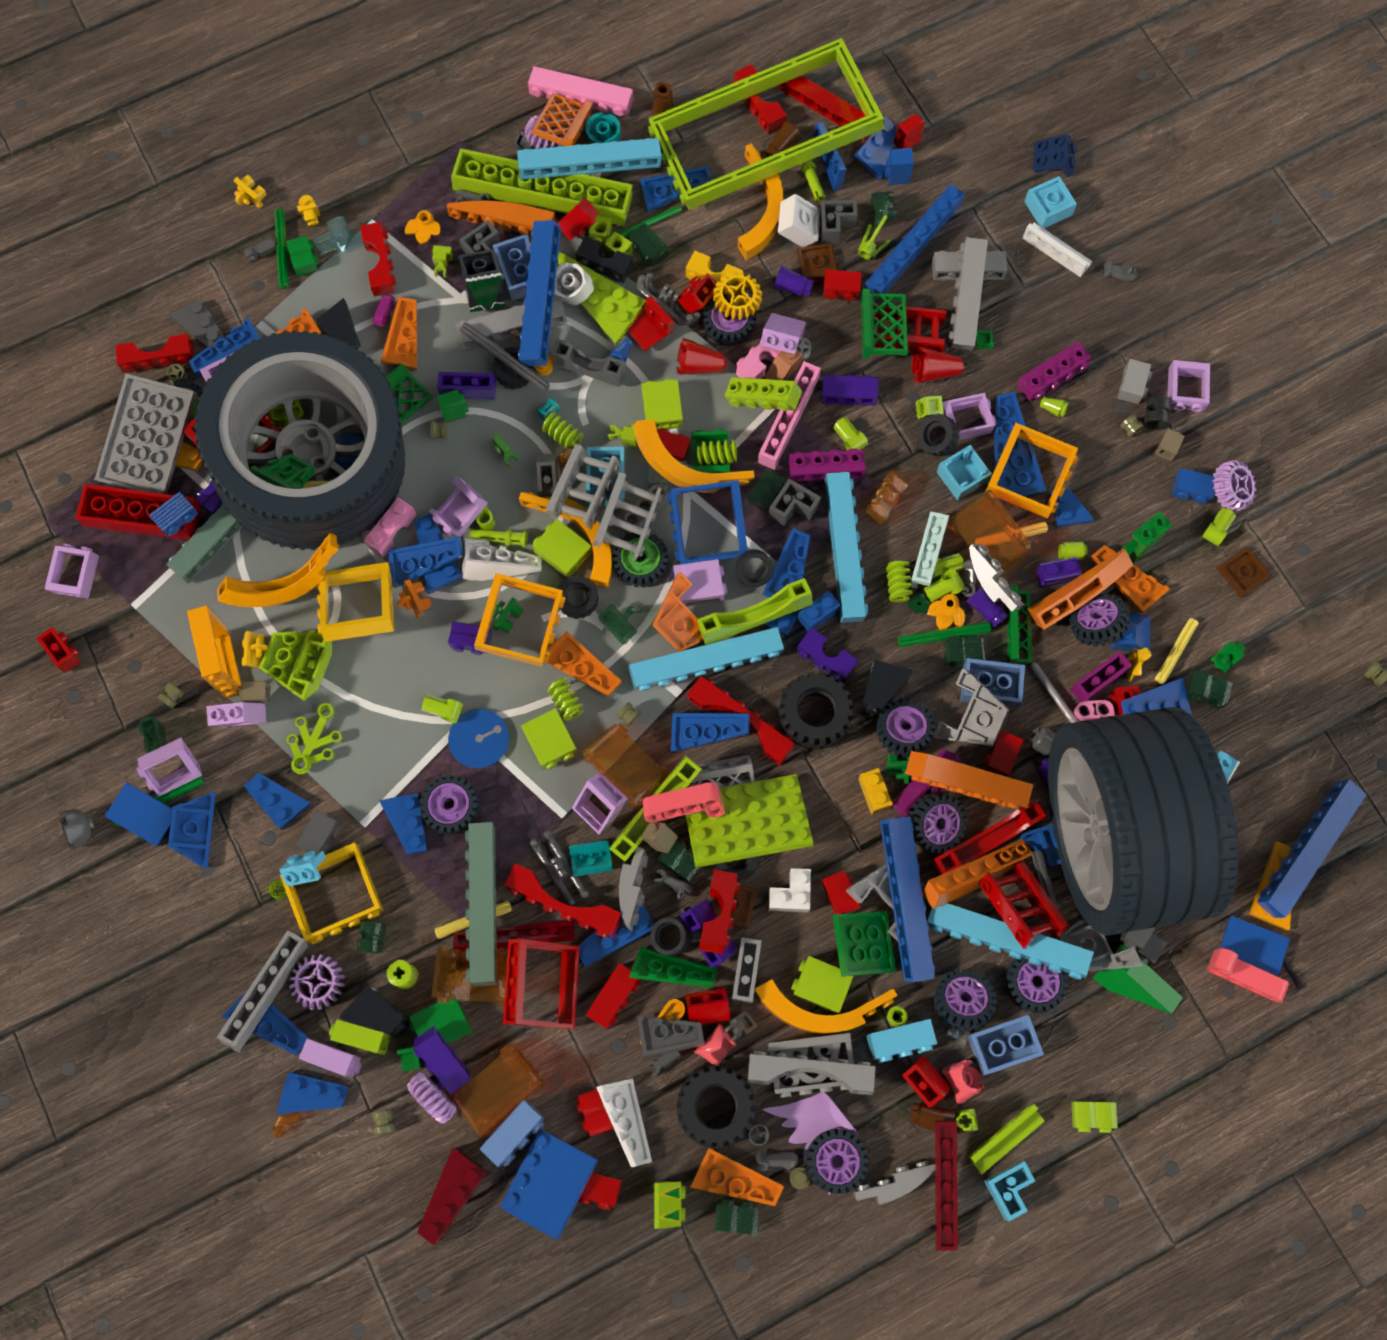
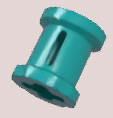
M548 398L547 403L541 409L538 408L536 412L545 421L551 413L559 412L561 408L552 398Z

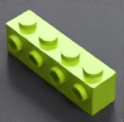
M731 377L724 397L731 406L736 408L742 406L751 409L764 408L766 410L780 409L787 411L796 410L802 390L795 381Z

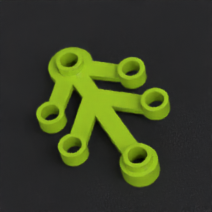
M323 703L318 707L320 717L311 736L307 729L308 721L304 717L296 718L295 725L299 728L305 744L303 753H301L298 746L300 740L295 734H290L286 738V742L290 745L294 755L291 767L297 774L307 773L311 769V765L320 761H331L334 758V752L330 748H325L322 753L311 757L310 755L317 748L332 742L340 743L343 739L339 731H333L330 735L319 739L327 720L331 719L335 714L334 708L328 703ZM330 710L329 715H324V712ZM304 720V724L299 726V721ZM335 734H339L337 740H333ZM295 737L296 741L294 743H290V739ZM331 752L330 757L326 758L325 753ZM301 762H305L303 768H299Z

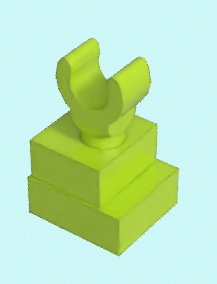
M433 246L432 259L434 265L437 266L434 268L435 277L438 276L440 271H443L444 278L447 277L445 267H448L449 261H453L454 253L452 247Z
M631 424V427L624 426L623 430L615 425H610V430L615 431V433L608 434L609 439L621 438L622 445L631 448H637L638 445L633 430L634 424Z

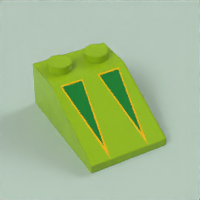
M681 1181L655 1182L654 1229L681 1226V1221H685V1208H681V1199H685V1186H681Z

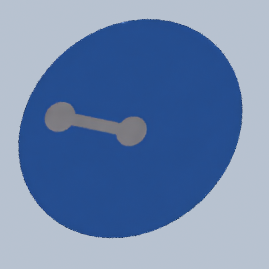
M484 709L471 710L462 714L458 718L457 723H453L448 737L449 748L455 759L467 767H488L496 763L506 752L509 744V731L503 719L496 713Z

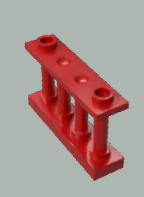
M889 306L883 308L888 314L892 311ZM906 307V321L914 322L913 336L907 335L908 353L918 352L916 348L919 346L943 352L945 339H939L938 337L939 325H944L945 310ZM879 312L874 315L879 321L884 317ZM897 313L891 316L896 321H899L902 318ZM921 323L932 324L931 338L920 337ZM877 327L876 333L881 335L884 332V330H882L880 327ZM896 327L895 334L898 336L902 331ZM889 334L883 337L888 343L894 339ZM880 341L874 345V348L885 347ZM898 342L892 345L896 349H903V346Z
M1024 861L1017 863L1010 876L997 880L994 879L990 872H987L979 884L1023 949L1029 946L1035 935L1049 931L1054 939L1061 937L1069 926ZM1016 883L1021 891L1006 896L1001 887ZM1027 899L1032 908L1017 912L1012 903ZM1038 915L1044 923L1028 928L1023 919Z

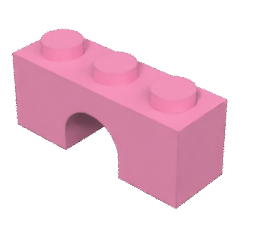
M761 344L757 347L753 346L745 358L742 357L737 362L736 375L740 378L762 379L766 366L761 360H769L773 363L781 350L762 346Z
M398 497L364 539L367 548L381 558H384L388 550L394 545L393 538L400 528L406 530L417 516L414 508Z

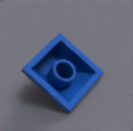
M1129 614V628L1125 630L1123 636L1120 635L1119 640L1113 639L1111 650L1133 651L1134 649L1141 650L1143 648L1150 650V615Z

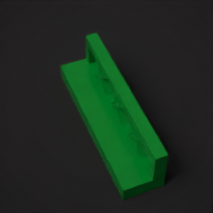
M1010 585L1009 588L1012 592H1016L1019 596H1025L1026 603L1016 611H1011L1007 607L1008 663L1032 664L1031 615L1028 611V608L1031 607L1030 590H1018V586ZM1019 612L1026 616V621L1022 625L1018 622ZM1020 629L1026 634L1024 642L1019 641ZM1020 648L1027 653V659H1019Z

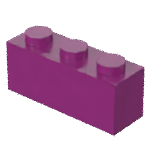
M1119 651L1078 681L1070 691L1080 703L1089 701L1126 673L1132 665Z

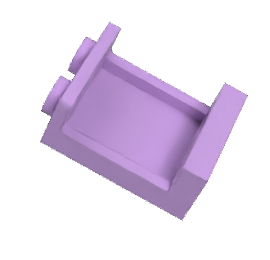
M771 313L763 329L760 344L795 354L800 338H803L806 322Z
M456 476L452 481L457 486L438 511L431 508L429 512L433 515L432 519L437 524L444 526L443 530L448 535L452 536L454 534L461 537L488 502L466 481Z
M718 559L673 566L674 578L679 572H682L692 583L679 597L685 606L688 602L720 598V601L724 600V594H727L726 583H722L721 577L724 576L723 565L719 566Z

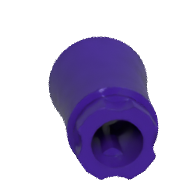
M781 265L773 289L808 297L814 280L807 279L808 277Z
M983 587L966 601L987 622H990L993 627L997 626L1008 616L1001 604L993 602Z

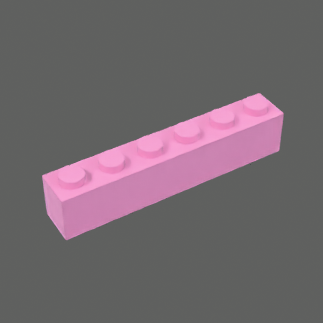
M535 66L528 81L529 94L550 99L552 93H556L582 104L589 100L593 102L592 109L613 113L617 116L628 117L633 103V89Z
M805 361L803 362L794 380L802 390L796 410L779 411L759 452L758 463L771 469H776L819 380L821 368Z

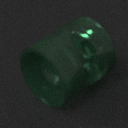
M361 922L359 934L362 936L357 941L356 950L382 954L384 947L382 938L385 937L387 925L375 922Z

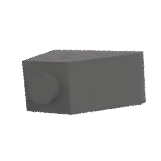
M538 454L536 465L539 497H552L558 483L556 454Z

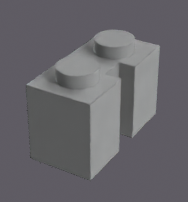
M1129 359L1124 369L1117 399L1139 404L1142 398L1145 399L1148 392L1146 383H1149L1152 372H1150L1151 364Z

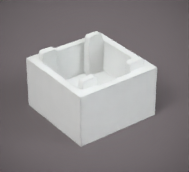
M797 194L781 201L778 233L801 247H806L818 241L821 209Z

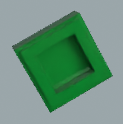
M977 330L975 350L993 349V330Z

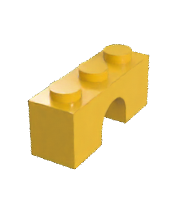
M694 251L686 266V277L689 280L697 275L700 277L709 273L716 284L721 281L722 277L726 278L728 273L734 276L735 271L737 275L743 272V270L729 264L719 273L712 272L710 270L711 257Z

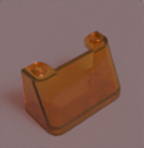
M991 490L980 495L948 520V530L952 534H961L969 547L973 544H982L988 549V554L1001 564V568L1004 571L1001 575L1026 561L1032 550L1028 539Z
M614 723L581 753V758L587 764L593 763L592 767L606 776L628 798L629 806L637 812L643 806L642 800L652 796L670 772L662 764L659 766L627 734L628 730L621 723L619 725Z
M437 946L432 997L436 998L438 1003H449V1000L498 1003V1006L504 1007L507 956H505L504 952L497 954V985L473 987L470 981L466 979V969L470 968V960L467 961L466 952L455 949V951L448 950V947Z
M508 1043L499 1051L501 1053L500 1056L466 1086H461L452 1093L454 1096L451 1099L480 1139H484L490 1134L493 1129L492 1127H496L523 1100L533 1094L532 1091L540 1089L547 1083L516 1044L510 1045Z

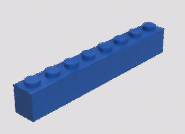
M950 184L867 280L864 289H870V293L886 294L961 207L965 193Z
M555 220L534 221L531 231L532 244L529 249L530 263H528V280L526 281L527 291L524 298L523 327L520 333L521 346L518 351L519 361L527 367L547 366L561 227Z
M1350 779L1338 780L1331 786L1332 790L1321 801L1322 805L1311 816L1312 820L1301 831L1302 835L1298 841L1291 846V852L1281 861V867L1271 876V882L1260 893L1261 897L1257 903L1273 918L1287 917L1367 795Z
M910 817L880 821L904 982L935 979V965L932 961V945L928 935L929 925L926 922V905L922 896L923 886L919 876L920 866L916 857L917 846L913 837V823Z

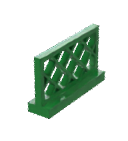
M863 289L861 297L862 358H870V354L907 355L905 294L870 293V289ZM873 300H881L884 303L878 306ZM893 300H901V304L898 307L891 302ZM885 306H889L892 309L889 314L883 310ZM878 312L884 316L880 321L874 317ZM897 313L902 318L899 321H896L891 316ZM886 320L893 324L890 328L883 324ZM880 327L885 332L879 335L874 330ZM896 327L902 331L898 336L892 332ZM887 334L894 338L890 343L883 339ZM880 341L885 347L874 348V345ZM898 342L903 346V349H896L892 345Z
M403 364L399 365L386 377L391 384V389L394 392H399V400L397 402L401 425L433 398L432 394L407 371ZM409 378L412 381V388H402V383ZM402 392H412V400H402ZM415 392H423L426 395L422 400H414ZM401 404H411V409L408 412H401Z

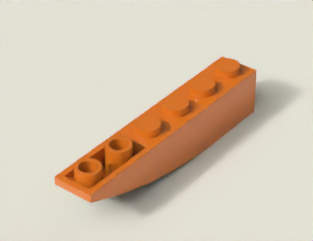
M501 201L447 203L448 214L454 219H464L471 223L481 224L489 220L494 227L502 228L505 231L519 232L522 235H531L534 221L555 220L556 222L555 212L522 204Z
M1122 549L1029 607L1028 611L1035 624L1045 630L1109 587L1133 566L1126 549Z
M1023 839L929 880L922 894L931 907L936 909L981 888L979 884L987 872H990L994 879H997L1011 871L1017 863L1030 859L1032 851Z

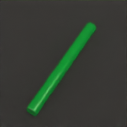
M678 205L620 231L618 234L625 238L682 212V208Z

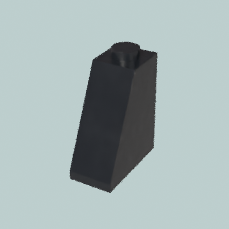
M344 298L316 319L319 329L324 334L332 338L337 337L342 342L346 341L350 346H355L357 350L361 346L349 307Z

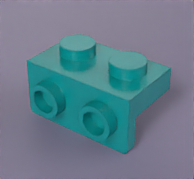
M608 840L569 846L573 877L613 871Z

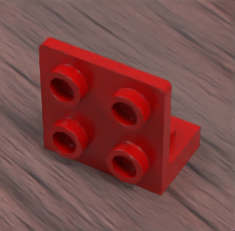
M652 296L645 299V309L628 329V333L644 351L649 350L674 332L673 320Z

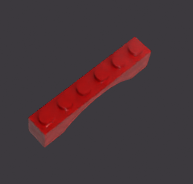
M701 676L687 693V699L702 710H717L729 714H749V727L757 735L764 755L781 766L794 748L793 739L787 734L782 735L779 733L777 727L772 723H765L761 720L762 717L755 711L751 713L740 700H733L729 692L715 687L716 684L711 679H704Z
M1035 799L1028 804L1027 808L1021 807L985 831L938 856L931 863L940 876L978 859L1039 823L1046 815Z
M516 863L504 884L509 889L508 892L516 897H519L521 894L526 897L525 900L533 905H536L538 902L544 905L543 909L550 913L557 911L561 913V918L569 922L574 919L579 922L578 926L586 930L593 928L597 930V935L605 939L608 936L614 938L623 919L622 913L605 905L581 908L557 901L545 892L533 871Z

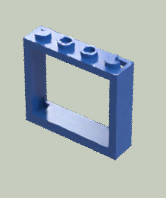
M739 480L670 489V493H667L668 505L672 504L673 512H670L671 524L675 523L676 530L672 531L673 542H677L678 550H675L676 561H680V565L736 558L748 550ZM731 487L739 550L685 557L677 494Z

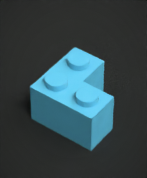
M1019 1161L984 1180L1004 1220L1011 1221L1027 1212L1017 1191L1035 1182V1179L1025 1161Z

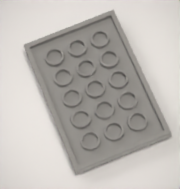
M125 374L94 480L129 490L167 494L185 435L183 429L188 425L197 393L184 388Z

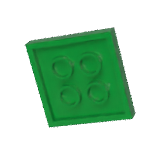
M887 911L833 915L841 977L896 972L891 935L887 932L890 929Z

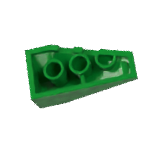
M1120 944L1113 949L1112 953L1116 954L1127 948ZM1142 960V966L1098 970L1093 977L1096 982L1112 993L1120 994L1169 1014L1173 1013L1183 999L1180 994Z

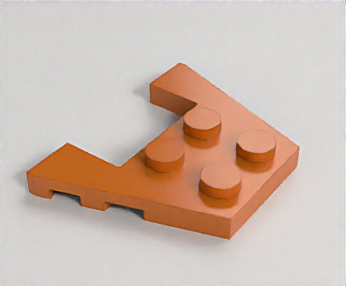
M682 572L676 575L652 623V626L677 652H681L703 640L698 627V618L679 599L692 585Z

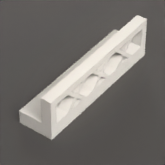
M1036 223L1029 224L1026 227L1023 236L1024 240L1079 277L1091 265L1092 261Z

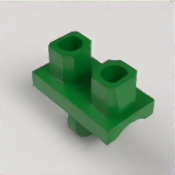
M514 597L511 598L504 610L502 608L505 602L502 600L496 605L493 618L495 619L498 614L500 616L493 624L494 630L498 631L500 629L505 633H509L514 624L506 619L508 615L511 614L519 619L524 609L517 604V600Z
M1239 640L1235 643L1230 641L1210 660L1215 663L1216 668L1221 669L1225 673L1245 655L1243 651L1246 647Z
M888 755L886 777L903 779V783L908 784L909 778H912V776L905 774L910 756L907 755L905 761H899V755Z

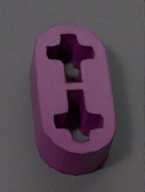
M388 294L382 296L374 315V325L386 326L395 304L394 296Z

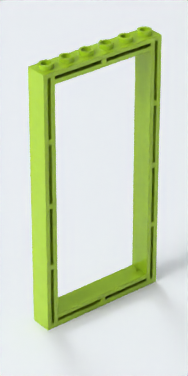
M840 38L649 118L650 126L648 127L651 137L654 136L659 139L662 152L661 159L664 164L667 163L668 165L666 167L670 178H674L673 184L676 191L681 193L679 197L682 204H686L688 210H691L884 129V118L843 39ZM837 61L866 117L696 188H691L666 135L667 131Z

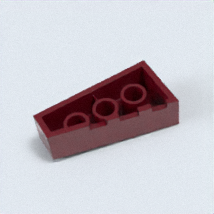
M452 1147L417 1231L419 1235L433 1246L440 1242L489 1173L457 1147Z

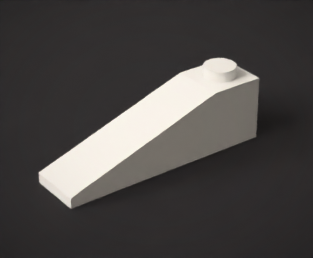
M464 539L463 579L484 581L494 579L495 573L515 576L540 572L542 569L539 556L519 550L516 552L508 551L506 546L500 545L498 548L489 545L490 542L485 540Z

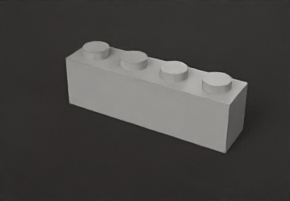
M994 250L986 252L983 280H1004L1007 273L1006 251ZM959 251L934 252L932 260L933 280H956V278H959L960 272H957L958 261L962 259V254H959Z

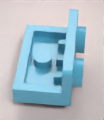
M309 851L304 855L298 856V854H294L288 857L287 862L279 869L286 885L293 886L319 880L321 876L316 867L326 856L323 851Z

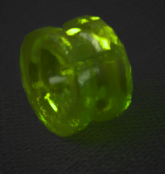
M280 880L272 882L269 886V894L273 898L283 899L287 896L283 882ZM279 885H282L281 888H283V892H279L278 895H276L277 893L274 891V889L278 888Z

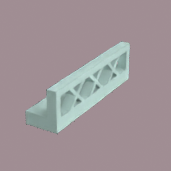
M930 511L912 576V588L917 589L918 584L931 585L949 515Z

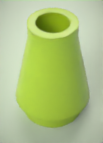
M1043 397L1040 403L1041 408L1046 409L1057 417H1064L1069 403L1063 399Z
M894 1006L888 1011L887 1019L892 1026L900 1027L907 1022L908 1015L904 1008ZM893 1014H897V1015H898V1017H899V1020H898V1021H897V1020H896V1021L893 1020V1016H894Z

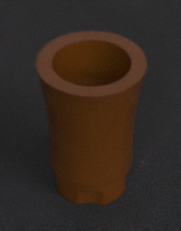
M657 83L653 92V116L675 108L672 89L669 83Z
M784 122L775 138L765 150L767 158L787 150L801 141L802 135L800 131L791 123Z
M914 1103L909 1123L917 1124L918 1127L934 1132V1120H954L956 1110L933 1106L929 1108L926 1104L921 1106L918 1103Z

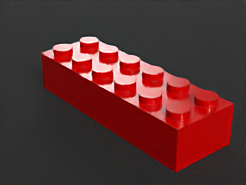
M84 484L75 519L83 527L190 540L195 534L201 505L195 498L185 497L198 514L195 515L191 522L182 525L177 533L166 536L149 514L174 495Z

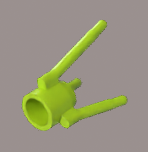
M884 215L872 237L866 242L872 226L871 224L868 225L862 243L858 248L859 255L864 259L869 260L871 257L875 259L877 254L891 242V239L887 240L877 250L876 244L873 242L887 219V215Z

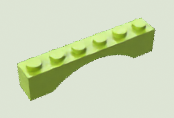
M805 578L787 584L773 596L753 606L732 612H715L697 619L699 631L705 645L715 643L813 605L812 592Z
M685 755L653 795L686 788L702 770L701 767ZM643 807L610 845V850L623 861H626L643 840L641 837L650 822L645 821Z

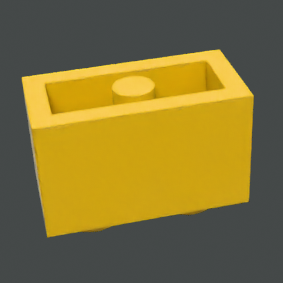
M879 768L860 774L858 780L871 815L889 810L893 804Z

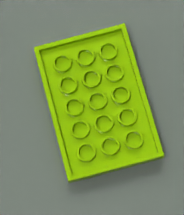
M797 774L719 788L725 811L720 817H709L705 810L685 815L696 868L813 846V839Z

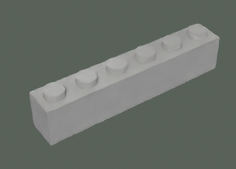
M966 237L964 243L960 244L959 254H962V259L958 261L957 272H960L959 278H956L955 289H958L957 296H954L953 299L955 314L952 313L950 322L953 325V331H950L948 342H951L950 348L972 351L975 347L988 240Z
M558 295L554 296L551 326L567 322L566 313L561 298ZM516 305L510 309L498 310L492 314L480 315L477 318L462 320L456 323L455 326L463 351L480 347V345L460 331L463 323H468L492 342H498L520 335L523 327L522 316L525 306Z
M287 930L218 1034L217 1038L221 1043L240 1052L290 976L292 970L307 950L308 945L303 938Z

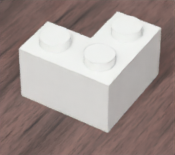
M791 868L789 872V888H770L769 911L808 913L810 910L811 869Z

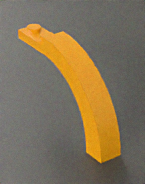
M752 143L745 146V157L750 165L762 160L759 150L755 149ZM778 173L761 180L768 199L767 209L762 219L752 230L738 237V248L746 261L761 252L777 232L780 203L783 201V188Z
M655 419L638 420L633 425L637 444L648 463L662 477L679 487L739 480V486H746L755 478L754 470L703 473L690 469L678 462L666 450L659 438ZM719 488L695 492L716 493Z
M532 492L520 493L519 501L521 506L548 513L546 507L551 499L550 497H538ZM569 498L564 503L566 506L588 511ZM562 512L559 517L575 524L585 534L591 544L594 562L590 581L596 586L609 589L613 572L610 545L606 542L602 543L600 548L593 546L600 523L597 520L596 524H593L592 529H589L583 522V518Z
M329 533L303 567L283 578L252 582L226 576L217 588L218 602L241 607H266L289 602L306 594L324 579V568L339 548L337 536Z
M773 979L754 989V992L764 1006L781 1021L802 1031L818 1034H835L855 1029L866 1023L862 1015L865 1014L867 1018L877 1012L875 1008L883 1005L884 1008L895 1002L893 998L897 996L895 990L891 989L851 1012L839 1015H818L805 1011L791 1003L779 991Z

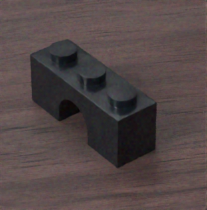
M585 236L575 253L576 261L600 275L604 274L610 277L613 281L624 283L634 267L633 257L617 250L613 257L609 259L601 258V243Z

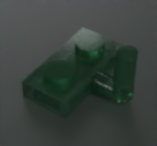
M610 604L598 619L622 645H626L638 632L628 619L632 614L641 613L642 608L640 606H629L621 614L613 604Z

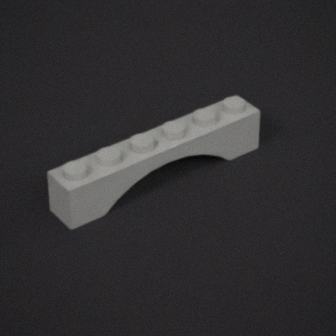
M759 1051L750 1054L748 1083L769 1085L788 1074L812 1072L836 1080L851 1093L873 1095L875 1066H870L871 1063L858 1062L857 1065L850 1064L848 1060H837V1062H829L827 1058L808 1060L807 1056L787 1058L788 1055L779 1053L775 1054V1056H767V1053Z

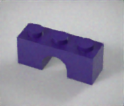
M811 628L798 645L797 651L799 655L805 660L810 659L819 670H825L830 673V676L836 677L835 681L844 683L857 666L859 660L845 650H842L836 657L826 656L822 648L825 646L827 638Z
M705 899L681 914L680 917L691 933L697 929L702 930L704 922L716 919L717 915L713 907ZM730 939L729 947H724L723 954L702 950L701 952L712 968L724 962L738 952Z

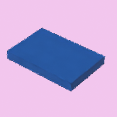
M126 782L105 814V817L157 847L170 828L172 808Z
M1230 916L1219 949L1224 948L1238 954L1237 959L1278 977L1290 938Z

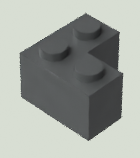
M821 200V243H839L840 227H856L858 216L857 200Z
M489 220L459 239L464 254L491 250L494 244L501 242L499 232Z
M788 479L770 506L768 517L784 526L794 511L811 520L820 506L821 497Z
M1155 928L1120 933L1115 941L1127 949L1134 947L1139 958L1149 965L1157 961L1167 942L1153 934Z

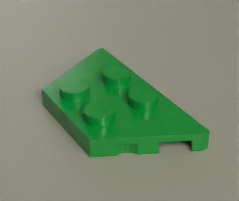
M291 454L268 461L269 466L260 469L256 465L250 467L252 474L268 483L291 489H302L315 473L313 465Z

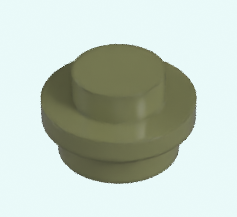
M798 1167L792 1170L790 1183L793 1187L804 1189L809 1185L811 1177L805 1168Z

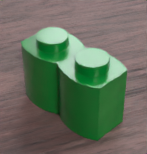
M307 235L286 241L297 276L318 270L317 264L320 263L316 253L313 254L312 252L315 250L312 239L308 240Z
M455 390L437 396L441 412L447 423L467 417L466 412H469L463 393L459 394V391Z

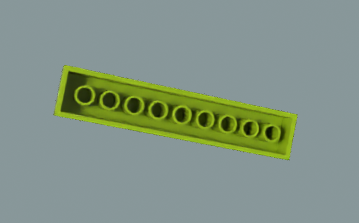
M461 148L451 176L452 188L455 191L466 190L480 195L487 193L493 199L568 214L581 200L586 198L599 212L598 216L611 218L612 224L625 226L632 200V184L584 174L520 180L518 160Z

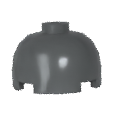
M75 809L59 812L60 825L63 835L69 841L67 843L69 850L85 845L91 837V829H94L92 818H87L82 811Z

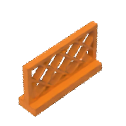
M552 93L531 134L562 146H575L590 117L593 102L586 100L585 104ZM566 116H572L573 119H567ZM545 119H550L552 122H546ZM550 127H556L557 130H551Z

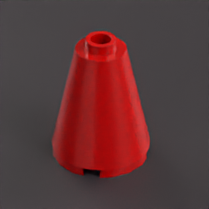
M682 338L683 342H680L677 362L680 364V367H676L677 375L721 373L722 370L726 369L727 359H725L724 354L687 338Z
M917 347L918 352H914L912 357L911 371L915 373L916 378H913L915 383H925L958 376L964 370V361H962L961 357L927 347Z

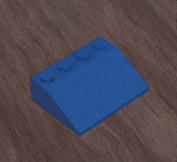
M539 1129L500 1208L552 1238L559 1240L598 1160L555 1135Z

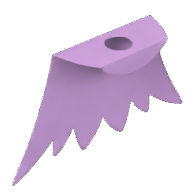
M824 1092L787 1105L763 1109L772 1115L788 1118L782 1124L783 1127H796L789 1138V1142L793 1144L807 1143L804 1149L803 1161H806L807 1150L811 1142L819 1134L827 1130L842 1129L859 1137L853 1126ZM840 1155L832 1158V1165L834 1167L842 1165L843 1160Z

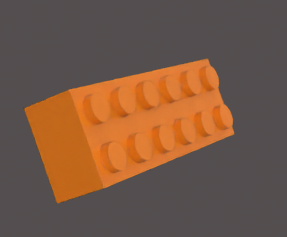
M915 751L910 753L905 774L912 776L911 780L1019 810L1020 806L1028 807L1033 784Z

